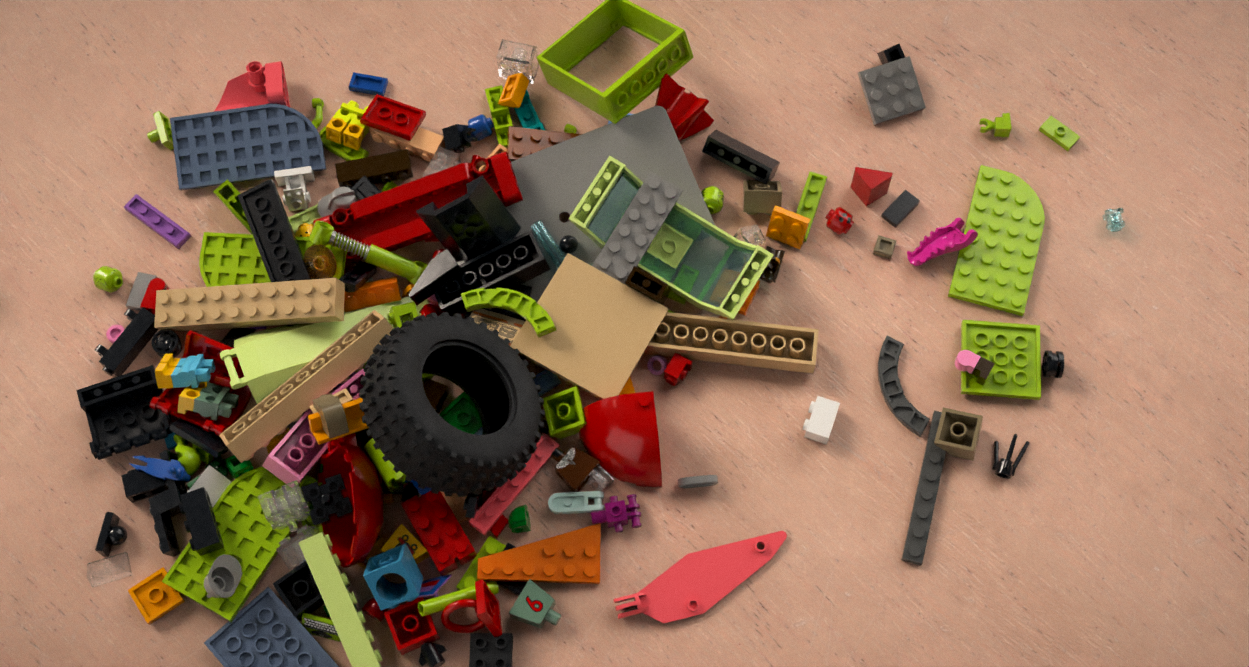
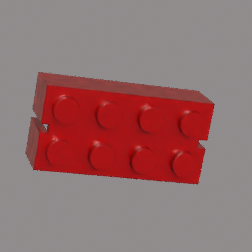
M430 491L421 495L420 498L415 495L401 503L441 576L458 569L454 559L458 558L461 566L476 557L477 554L441 491L438 494L431 493Z

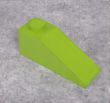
M227 179L213 193L245 228L252 233L238 198L240 192Z

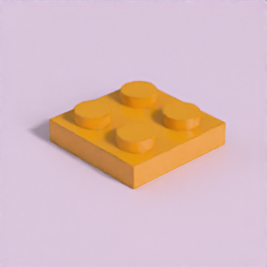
M775 205L766 236L801 249L810 219Z
M164 567L128 590L149 625L185 602L180 592L162 582L168 573Z

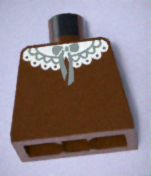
M557 447L551 454V457L558 462L554 467L556 474L572 492H580L600 468V461L575 447H571L566 453Z

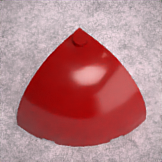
M654 392L617 395L596 401L584 407L586 425L580 429L578 434L588 455L600 461V468L612 477L623 482L636 484V486L662 487Z

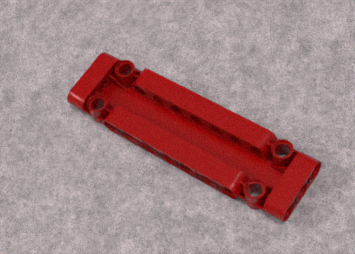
M504 151L486 159L477 158L472 164L467 162L458 164L350 204V208L336 209L333 214L314 220L313 224L316 221L326 222L334 227L333 231H336L337 234L346 235V238L349 237V239H355L356 242L365 243L368 247L373 244L391 252L435 236L417 214L416 210L431 202H434L439 209L468 193L466 184L482 175L506 207L523 201V197L508 153ZM482 165H486V169L480 172L479 168ZM346 215V219L340 222V218ZM349 251L346 255L345 265L351 262L358 263L364 257L360 258V255L357 256V254L350 257Z

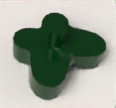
M221 456L218 458L214 457V461L209 462L205 467L207 468L210 465L225 477L228 476L225 459L223 460Z

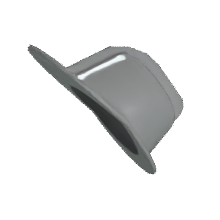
M339 187L331 194L322 197L318 202V213L321 217L331 215L336 209H348L350 204L361 199L355 194L354 190L348 187Z
M223 554L214 561L204 579V588L208 593V598H229L234 594L242 577L241 565L235 557Z

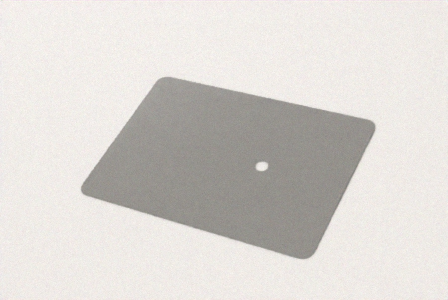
M651 107L623 118L616 124L610 123L511 162L523 197V201L507 206V209L521 226L520 231L515 237L532 230L551 269L521 284L532 286L531 298L538 302L568 254L563 252L559 246L560 240L564 236L571 235L578 242L576 251L569 254L589 265L595 262L602 249L570 220L565 223L561 222L559 215L562 212H567L571 216L609 156L625 164L642 182L645 181L650 171L682 189L683 192L677 203L715 225L669 116L663 107ZM622 176L588 227L603 242L607 241L638 192ZM702 231L695 243L711 236Z

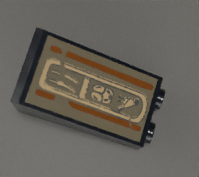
M487 308L466 312L464 319L468 317L474 318V322L477 324L484 322L487 324L486 328L490 331L497 330L500 338L503 340L507 338L510 341L509 346L526 321V319ZM518 354L522 361L526 359L525 357Z

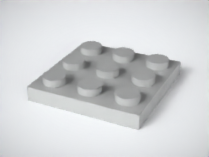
M910 56L858 72L874 125L926 108Z

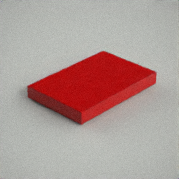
M376 94L361 117L360 122L366 126L411 141L426 117V111Z

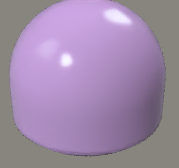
M656 355L649 359L647 366L652 374L660 375L664 373L668 363L663 356ZM655 360H658L662 365L659 371L653 368Z

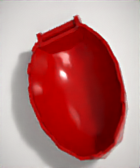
M355 433L328 442V453L322 454L320 458V464H323L322 473L318 474V483L324 485L326 484V478L341 473L347 489L346 492H343L344 498H350L354 509L353 515L342 519L335 515L330 517L332 522L322 525L324 535L328 534L333 543L331 551L333 554L337 553L341 562L339 566L343 568L351 567L366 559L376 544L383 524L384 491L380 477L369 455L357 445Z

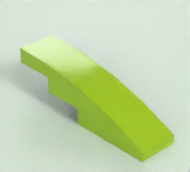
M501 85L487 88L485 93L498 144L507 148L509 126L513 127L509 108L498 104L503 92Z

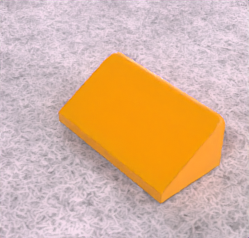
M522 72L508 76L498 103L499 105L514 108L521 106L529 84V79Z

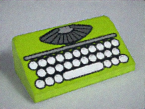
M303 613L302 625L310 634L341 642L332 620Z

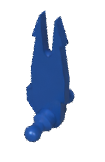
M144 455L132 456L146 462L147 466L130 464L131 466L154 477L164 480L166 478L175 481L184 480L185 482H188L191 478L186 473L181 462L171 459V462L162 459L146 458Z

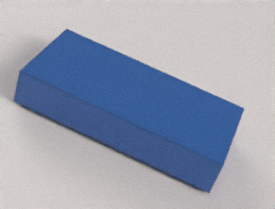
M353 72L349 90L384 96L388 85V78Z

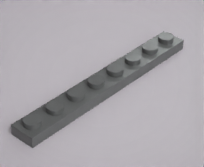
M935 410L932 416L901 559L902 561L922 565L946 454V451L934 444L942 412Z

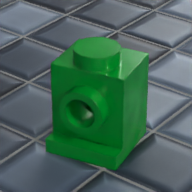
M235 455L225 459L227 468L234 479L254 469L250 460L241 463Z

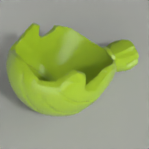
M175 434L173 439L177 443L175 452L177 453L178 461L181 462L186 473L191 476L200 467L201 456L196 449L186 446L184 438Z

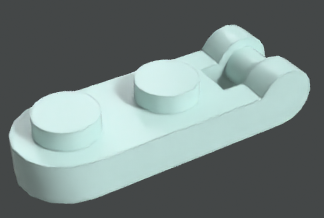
M604 492L555 493L550 496L548 506L554 514L604 510V505H602ZM588 499H593L594 505H588Z

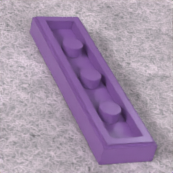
M137 194L124 206L126 211L177 249H180L191 237L189 232Z

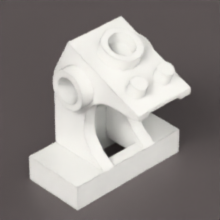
M307 166L274 171L278 186L286 185V189H283L284 206H288L289 211L307 209L311 198L306 188V182L315 181L312 167Z

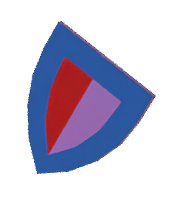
M444 575L422 581L420 594L417 598L423 597L425 600L438 597L437 592L452 575Z

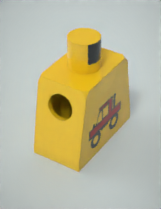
M403 524L397 528L381 549L382 552L406 543L416 564L430 556L425 547Z

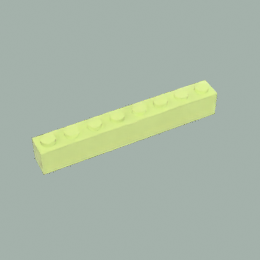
M320 532L298 542L351 666L382 667L380 664L383 661L378 649L374 650L372 642H374L373 635L370 630L366 631L363 625L366 622L362 611H357L355 606L358 603L353 591L349 592L347 585L350 584L345 572L341 574L338 567L341 565L337 553L333 554L330 547L333 546L330 536Z

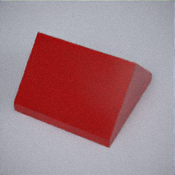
M855 167L851 189L867 207L887 194L893 173Z

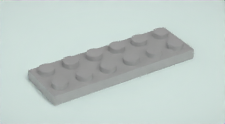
M650 171L592 266L625 284L633 267L638 266L683 190Z

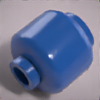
M480 114L468 120V128L476 129V131L471 133V138L475 137L478 139L477 141H480L492 135L494 124L490 117L486 118L484 114Z

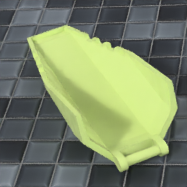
M410 296L401 297L399 301L348 312L344 311V321L297 324L290 327L283 325L234 340L233 349L220 352L221 360L225 362L231 379V388L239 389L248 385L258 404L372 311H377L389 322L388 313H390L389 311L392 306L410 303L413 300ZM427 299L416 306L418 316H421L419 311L422 307L429 304ZM234 357H237L244 374L243 378H239L232 361Z

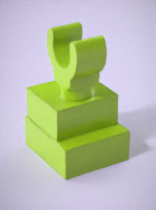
M1003 113L1002 117H995L994 122L986 118L980 119L979 124L986 125V127H981V133L994 129V137H1009L1011 132L1010 113Z

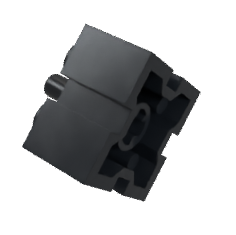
M341 473L326 478V484L319 486L318 482H314L301 487L306 503L308 505L312 503L314 509L309 510L315 527L332 522L330 519L332 516L337 515L339 519L354 514L350 498H344L343 492H346L347 489Z

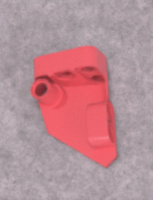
M258 61L250 62L246 66V73L227 82L215 111L265 104H280L290 107L282 61L266 63L264 67Z

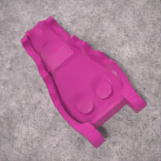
M956 218L951 224L936 228L935 232L931 231L929 237L924 236V240L920 241V246L916 247L915 251H907L908 260L914 266H920L935 257L967 247L976 239L978 233L973 229H970L966 235L962 233L960 229L964 226V221L961 218Z

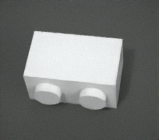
M817 396L816 402L811 401L808 412L812 414L810 419L805 420L802 429L806 431L804 437L827 445L840 403Z

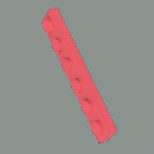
M544 433L539 442L536 443L537 448L532 453L529 461L525 463L526 467L520 472L516 471L517 476L512 480L507 479L508 481L503 486L498 487L477 511L475 517L469 520V524L484 536L548 462L553 451L560 447V444Z

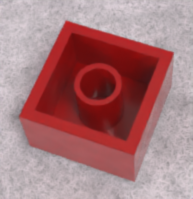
M423 597L416 598L413 601L384 612L395 644L401 655L420 648L423 643H432L440 639L431 614L421 616L419 613L418 603L425 601Z

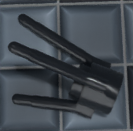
M1017 434L1013 435L1006 459L1002 458L1000 461L998 441H995L994 464L992 468L996 470L995 475L1006 479L1011 478V475L1014 476L1015 470L1030 443L1028 441L1025 443L1012 465L1011 457L1016 444Z

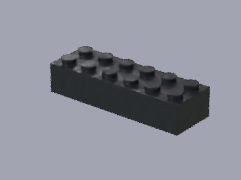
M529 230L459 265L464 274L436 292L435 297L441 311L448 312L449 316H454L456 313L462 314L467 311L461 293L479 288L513 289L551 269L532 230Z

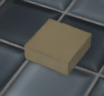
M878 235L873 254L891 259L896 240Z

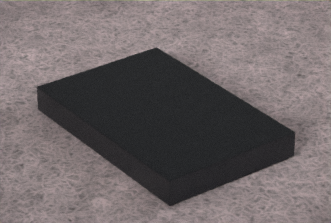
M181 418L170 424L169 430L216 458L229 451L221 437L215 435V432H207L202 427Z

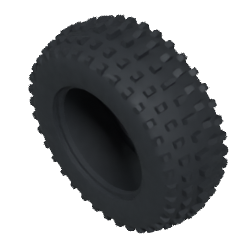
M442 312L439 316L436 313H430L426 317L424 315L417 316L411 321L407 320L402 323L400 328L395 327L389 333L391 336L386 334L379 341L381 345L377 344L373 349L374 354L367 360L363 370L365 376L361 378L360 383L364 388L360 389L359 396L363 398V402L359 403V407L365 414L362 416V422L366 423L369 427L366 431L368 437L372 436L376 442L373 445L376 450L380 449L383 452L384 456L382 459L385 462L389 460L395 466L393 470L396 473L398 471L406 475L405 480L408 482L414 480L418 482V487L421 489L429 487L431 488V493L438 494L439 491L445 493V496L449 497L453 493H457L458 497H465L468 493L470 495L474 494V496L479 495L483 491L489 492L493 490L495 484L497 487H501L508 481L507 479L512 480L517 476L516 471L520 472L526 467L525 463L529 461L532 453L537 448L536 443L541 438L539 430L543 429L544 426L541 418L545 416V411L541 409L544 400L538 394L541 391L540 385H535L533 379L536 376L534 372H529L527 360L522 361L519 357L520 351L518 349L513 350L508 345L510 341L507 338L503 340L498 336L499 332L497 330L490 331L487 329V324L484 322L477 324L474 322V318L468 317L463 319L461 314L458 313L454 314V316H449L448 312ZM422 374L437 375L450 380L471 398L481 418L482 435L470 434L455 428L435 411L425 394Z

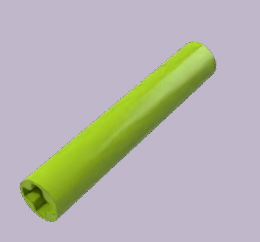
M496 581L485 582L494 595L499 593ZM475 586L419 602L418 610L420 615L426 616L442 611L447 605L457 600H476Z

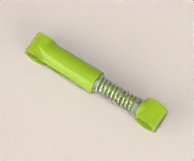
M323 221L315 222L309 236V240L316 245H335V247L338 246V249L341 247V250H348L347 252L350 251L351 254L360 255V258L363 256L365 262L404 277L414 285L427 267V264L421 261H412L371 244L368 247L365 243L362 244V242H356L355 239L346 238V235L337 234L336 231H333L334 227Z

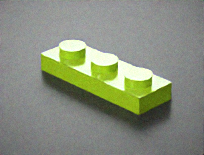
M489 536L456 588L462 590L475 586L478 558L502 552L506 545Z

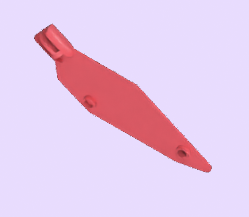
M778 531L687 554L638 593L613 599L614 603L634 599L632 602L615 607L616 611L636 608V610L618 614V619L643 613L665 624L704 614L769 562L787 538L786 532ZM758 543L763 545L762 550L757 548Z

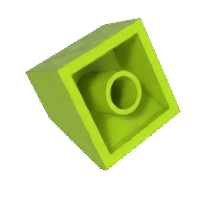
M577 386L543 398L550 436L563 439L577 434L586 425Z

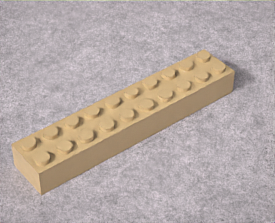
M337 278L156 290L154 328L184 332L190 330L200 331L344 321L345 283Z
M375 310L372 311L219 436L241 463L250 460L258 449L266 447L274 436L282 434L291 422L298 421L307 409H310L309 406L313 405L312 400L319 398L321 395L331 394L334 390L333 388L349 379L350 374L362 369L365 365L364 363L374 354L373 349L377 344L381 345L379 341L386 334L391 336L389 333L393 327L385 317Z
M667 312L643 354L673 357L677 353L691 360L813 374L816 364L819 329Z

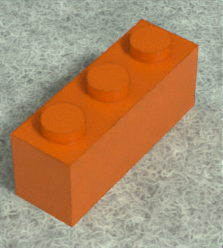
M397 276L364 283L355 292L345 291L344 311L348 312L401 300Z

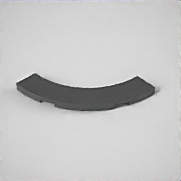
M887 335L878 360V381L881 393L894 416L907 429L921 437L930 418L919 412L903 394L904 392L898 378V361L904 344Z

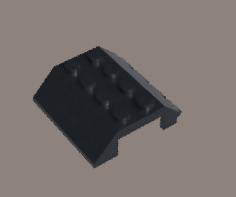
M153 365L76 390L80 407L87 416L93 440L89 444L95 459L101 460L112 456L114 452L119 454L131 450L132 446L137 448L151 443L153 439L158 441L173 433L169 430L170 424L173 423L171 415L162 413L160 409L155 410L149 407L152 398L160 396L164 392L163 388L158 389Z

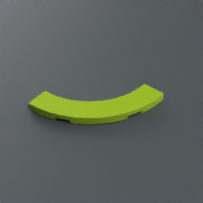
M479 288L461 293L467 312L481 308H502L515 312L526 319L536 331L538 338L557 331L547 311L534 299L518 291L506 288Z

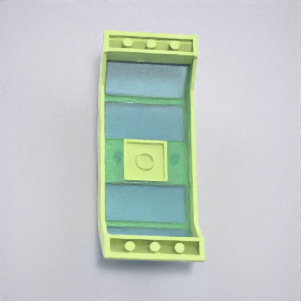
M609 156L572 212L569 220L603 249L643 182L625 164ZM676 202L637 268L667 283L674 294L684 298L697 308L734 320L774 254L759 245L756 246L736 239Z

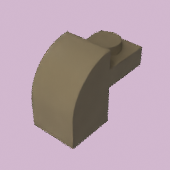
M325 394L312 400L314 408L321 417L323 430L330 439L349 432L346 415L338 396Z

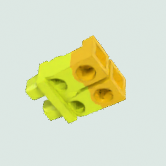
M350 100L348 104L342 103L341 108L326 126V139L338 144L343 142L344 146L359 150L361 142L370 128L361 124L360 119L369 106L362 110L355 101Z

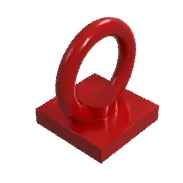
M483 579L475 582L476 600H457L447 605L442 611V624L450 631L471 633L486 626L494 637L502 635L500 603ZM471 607L475 608L479 621L469 625H459L453 623L449 616L457 609Z

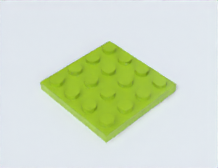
M962 320L961 351L969 350L995 364L983 385L976 382L978 377L967 371H961V394L1040 400V325Z

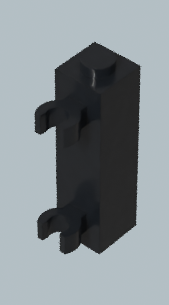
M128 308L124 315L131 322L109 349L100 344L96 347L95 351L102 357L99 360L103 366L102 370L108 375L121 376L159 330L154 328L155 315L145 308H142L138 314Z

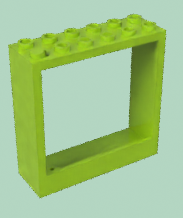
M605 0L536 58L549 85L616 124L660 87L661 79L666 73L671 77L694 56L684 29L628 0ZM622 26L658 44L653 51L603 93L568 73V71Z

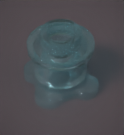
M1123 208L1105 210V215L1102 217L1104 220H1107L1106 229L1117 232L1125 226V221L1122 220L1121 213L1124 212Z

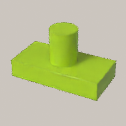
M160 111L153 113L157 129L147 133L148 139L152 143L161 140L164 146L173 150L169 118Z

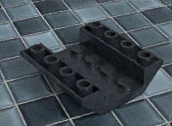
M483 175L466 184L467 194L438 209L434 202H431L416 210L420 218L444 248L448 249L456 262L463 260L467 262L515 238L521 229V226Z

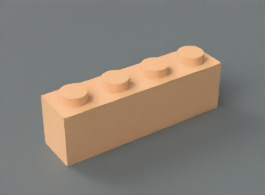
M372 127L369 128L374 141L388 144L393 149H407L409 155L420 156L428 162L433 161L437 163L445 148L444 136L420 127L411 141Z

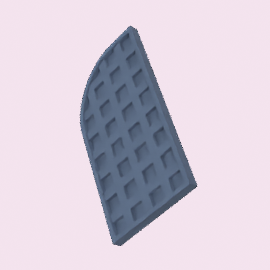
M265 104L170 118L178 185L181 191L221 185L227 179L231 183L273 178L275 177L274 171L307 166H311L313 172L327 170L323 142L319 132L302 113L285 105Z

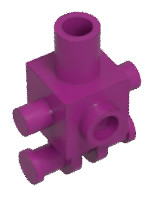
M636 494L627 495L628 505H625V500L618 501L617 496L609 497L610 503H605V510L591 512L592 524L607 522L608 528L615 527L616 533L623 532V526L628 525V520L632 519V528L641 527L642 524L639 518L641 517V512H638L640 505L636 501Z

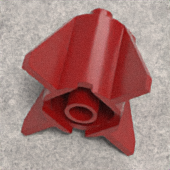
M666 73L661 79L655 106H661L666 110L678 140L681 141L711 126L714 119L704 110L709 103L707 99L698 98L692 92L689 94L684 92L686 88L679 86Z

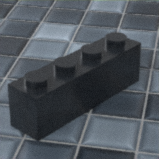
M715 130L707 137L702 150L703 153L764 184H767L774 178L780 164L779 161L718 130Z

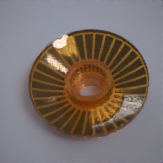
M321 244L310 246L304 254V262L308 267L311 277L313 279L333 278L337 266L336 259L331 250Z

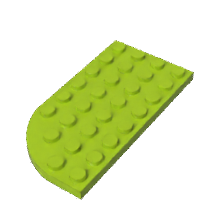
M984 165L980 166L964 229L965 235L970 229H973L978 233V236L970 245L959 250L948 297L1023 316L1044 228L1045 215L1041 201L1035 191L1015 174Z
M204 232L199 266L207 287L271 282L253 234ZM296 237L305 260L308 249L316 244L312 243L309 237ZM327 244L325 246V254L322 252L316 256L317 259H314L316 260L314 262L318 265L316 267L320 268L322 272L325 270V278L326 270L329 269L332 263L330 261H336V272L334 276L332 275V278L340 279L344 275L347 250L344 251V249L341 250V247L338 249V246L335 247V245ZM326 247L332 252L335 260H330V257L326 255Z
M264 467L250 470L230 483L213 507L224 548L200 556L197 551L192 550L189 542L162 582L232 623L310 506L305 501L301 487L318 482V480L307 475L294 490ZM223 554L235 557L241 565L242 577L234 594L229 598H208V593L204 588V579L214 561Z

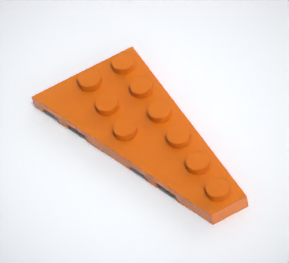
M601 523L478 558L477 581L483 579L484 581L528 582L530 579L533 582L599 584Z

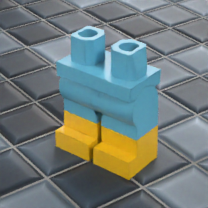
M165 354L155 369L158 389L189 387L190 385L192 388H198L200 382L210 381V373L215 371L214 359H204L203 354L192 355L187 358H173V354Z

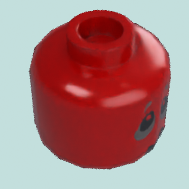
M841 207L835 210L831 209L825 217L827 219L826 227L838 235L846 234L854 223L852 221V214Z

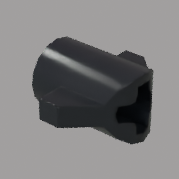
M431 642L423 643L419 658L420 665L428 664L429 667H440L443 665L445 660L441 654L447 651L445 646Z

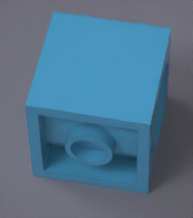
M406 543L370 557L363 574L381 611L387 608L393 609L404 601H413L420 594L423 575ZM396 573L401 575L406 582L395 584L389 582L383 575Z

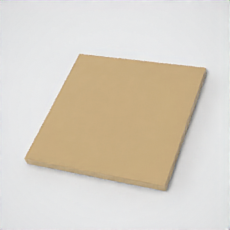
M568 253L537 302L547 311L557 331L538 338L536 331L526 320L510 347L513 350L518 349L521 356L602 400L621 393L669 308Z

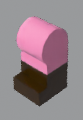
M969 350L960 351L954 362L958 370L967 371L978 377L976 382L981 385L984 384L995 364Z

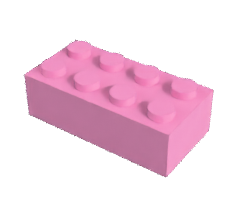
M308 409L267 456L262 465L294 490L320 460L321 455L325 454L328 450V442L318 444L310 431L308 415L313 414L311 409Z

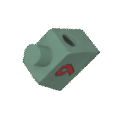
M530 579L509 612L511 618L537 628H542L546 621L556 626L562 616L553 610L556 604L555 600Z

